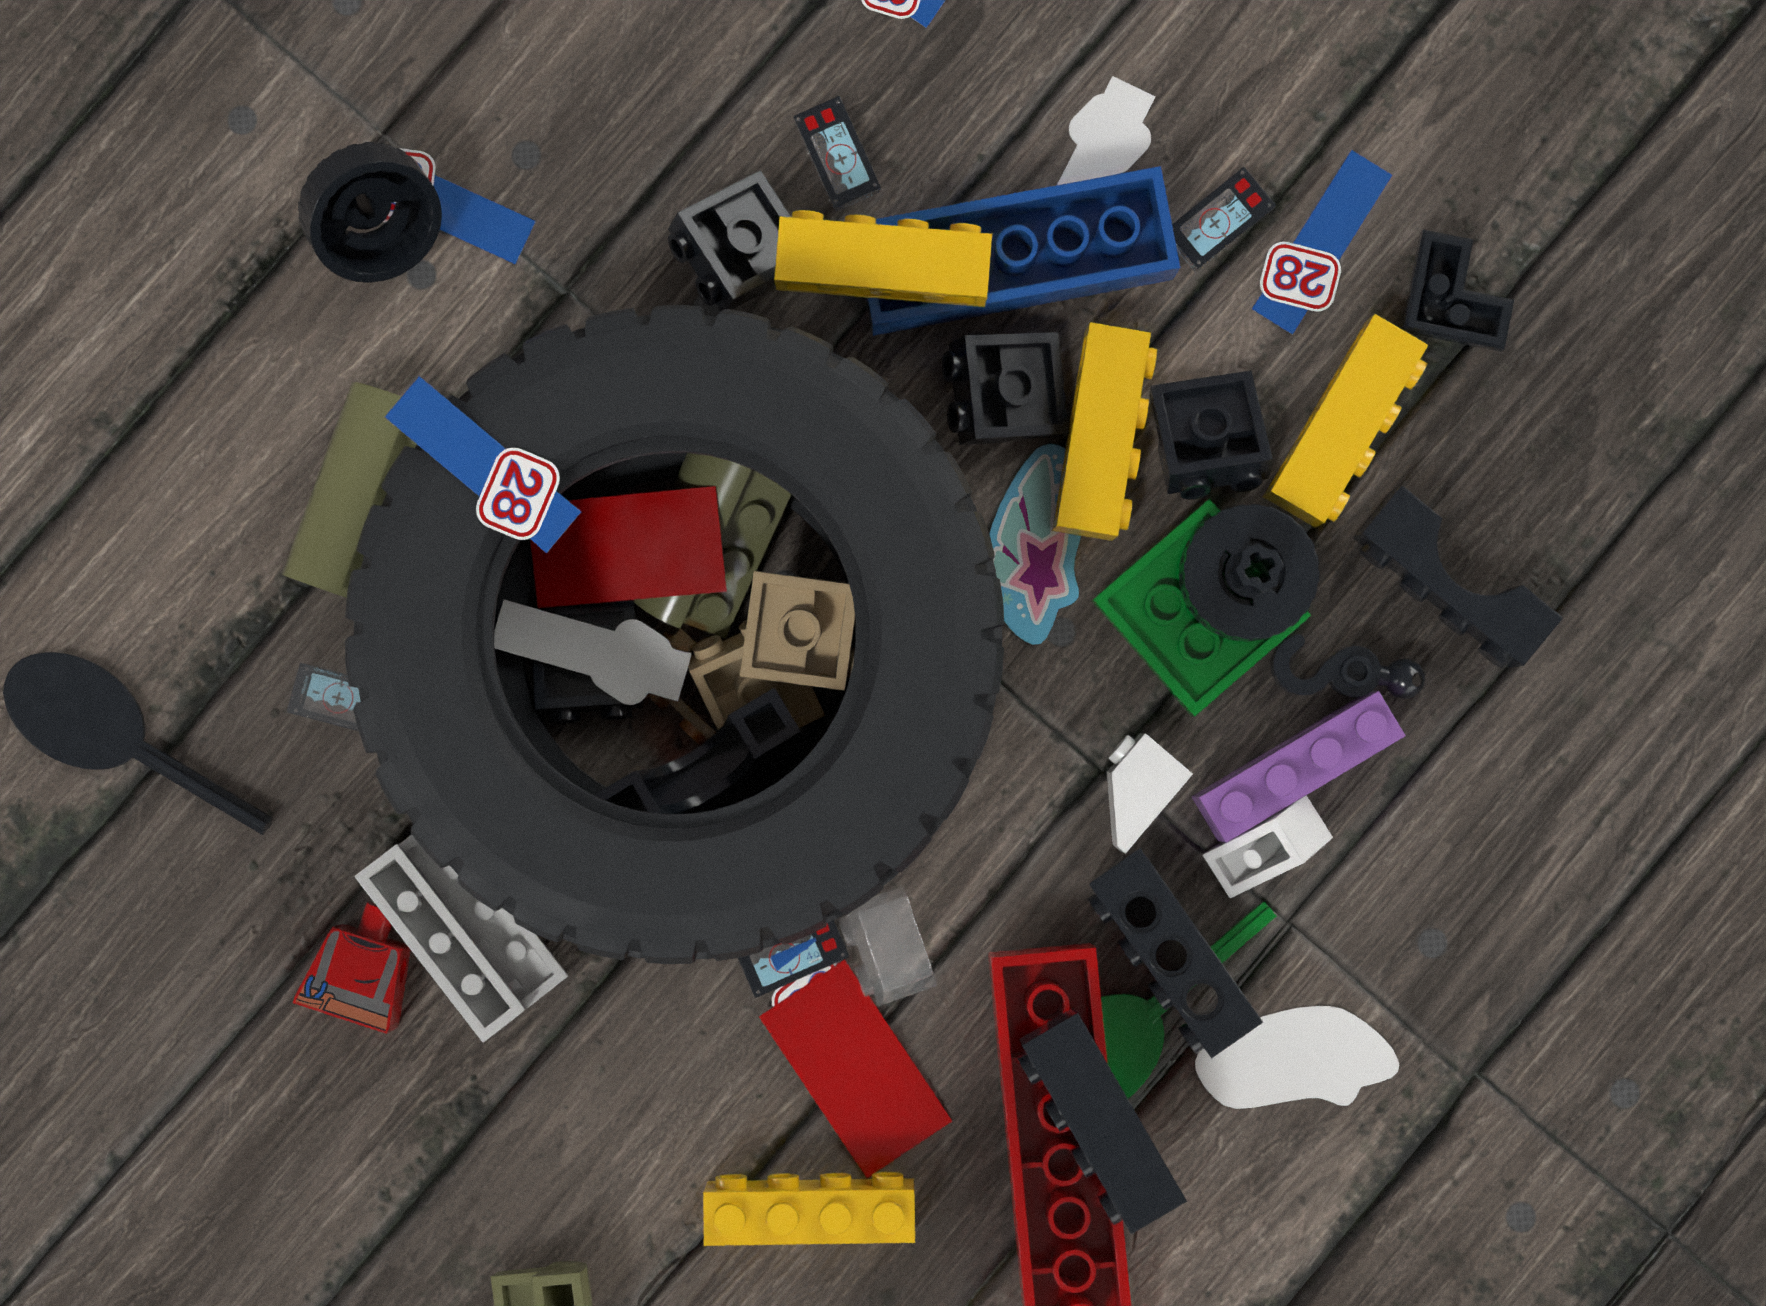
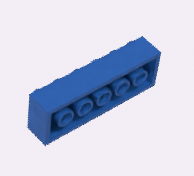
M1161 166L876 219V224L897 226L898 220L917 219L928 222V229L950 230L951 224L967 223L980 226L981 233L992 234L987 300L985 307L867 297L866 301L872 333L875 336L1171 281L1180 269V262Z

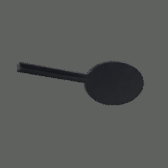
M44 652L21 659L8 672L3 689L4 702L8 714L19 732L33 746L49 757L73 767L91 770L112 769L124 765L134 758L261 835H264L266 830L272 825L273 817L144 741L146 732L145 721L138 702L129 689L103 667L75 655Z

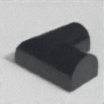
M1423 229L1419 236L1401 329L1409 334L1498 352L1504 351L1514 299L1464 290L1474 239Z

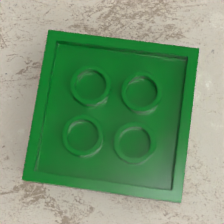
M1210 499L1092 600L1094 605L1192 717L1200 713L1311 616L1307 611L1294 626L1287 628L1286 631L1263 640L1249 642L1234 641L1220 637L1204 628L1192 616L1180 591L1179 563L1183 549L1194 531L1206 520L1220 512ZM1225 550V552H1226L1229 556L1227 557V559H1226V561H1225V563H1224V565H1223V573H1222V575H1223L1224 583H1225L1226 587L1229 589V591H1230L1232 594H1234L1235 596H1237V597H1239V598H1241V599L1251 600V605L1253 606V604H1252V598L1241 597V596H1239L1238 594L1234 593V592L1231 590V588L1228 586V584H1227V582H1226V578H1225V574H1224V573H1225L1226 562L1228 561V559H1229V557H1230L1231 555ZM1251 562V565L1244 569L1249 579L1252 577L1260 578L1259 575L1266 571L1265 565L1262 562L1255 564Z

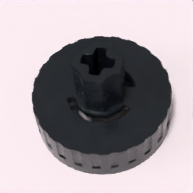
M364 142L362 144H352L331 153L330 156L318 163L317 167L308 175L307 181L302 186L300 192V201H298L300 226L319 260L334 274L355 282L372 283L385 281L409 271L428 254L437 239L441 227L442 208L436 189L411 156H408L405 151L385 143ZM396 202L394 211L390 216L389 220L385 222L382 226H380L378 229L366 233H356L354 231L346 230L349 226L360 230H368L377 227L387 218L388 214L390 213L391 203Z
M1251 504L1237 505L1230 509L1222 510L1201 524L1191 535L1183 549L1178 573L1183 600L1192 616L1204 628L1220 637L1234 641L1249 642L1278 635L1286 631L1287 628L1294 626L1303 614H1306L1312 600L1315 598L1320 576L1318 569L1319 560L1314 549L1315 546L1300 524H1297L1288 514H1284L1273 507ZM1225 550L1231 555L1228 561L1226 562L1224 574L1226 582L1234 593L1238 594L1241 597L1252 598L1253 606L1251 605V600L1241 599L1235 596L1226 587L1222 573L1223 565L1229 555L1225 552ZM1251 562L1253 564L1262 562L1265 565L1266 571L1259 575L1260 578L1252 577L1249 579L1244 569L1248 568Z

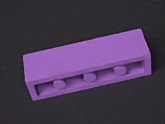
M1370 692L1342 706L1191 797L1217 841L1227 843L1406 735L1380 692Z

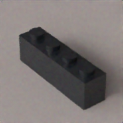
M1074 1007L1019 1039L1025 1050L1024 1053L1017 1056L1019 1063L1032 1085L1042 1080L1049 1091L1052 1099L1043 1104L1059 1132L1069 1127L1079 1145L1071 1149V1152L1085 1177L1089 1178L1095 1173L1097 1174L1106 1190L1105 1193L1098 1196V1199L1113 1225L1123 1220L1129 1232L1133 1234L1187 1202Z

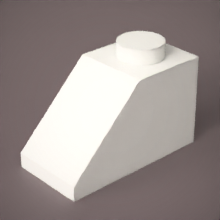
M1146 733L1139 734L1135 740L1127 735L1108 757L1114 763L1107 772L1112 843L1123 853H1126L1193 775Z
M1306 795L1229 842L1217 844L1205 852L1203 857L1229 898H1232L1305 863L1328 843L1333 836Z

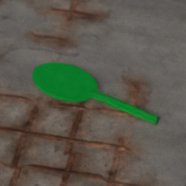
M1263 901L1210 947L1221 963H1223L1277 916ZM1124 993L1101 997L1107 1064L1128 1099L1138 1091L1151 1075L1162 1052L1164 1025L1161 1015L1166 1011L1155 995L1148 1000L1137 995Z

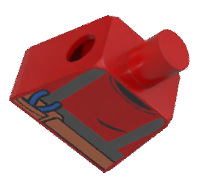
M367 902L358 928L346 924L336 925L331 928L302 981L293 1003L388 1034L397 1029L400 1022L411 949L405 943L388 938L392 927L391 923L375 903Z

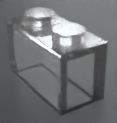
M903 884L880 891L862 906L846 916L838 918L847 947L858 945L864 963L861 966L855 967L864 997L874 994L877 1005L880 1006L937 986Z

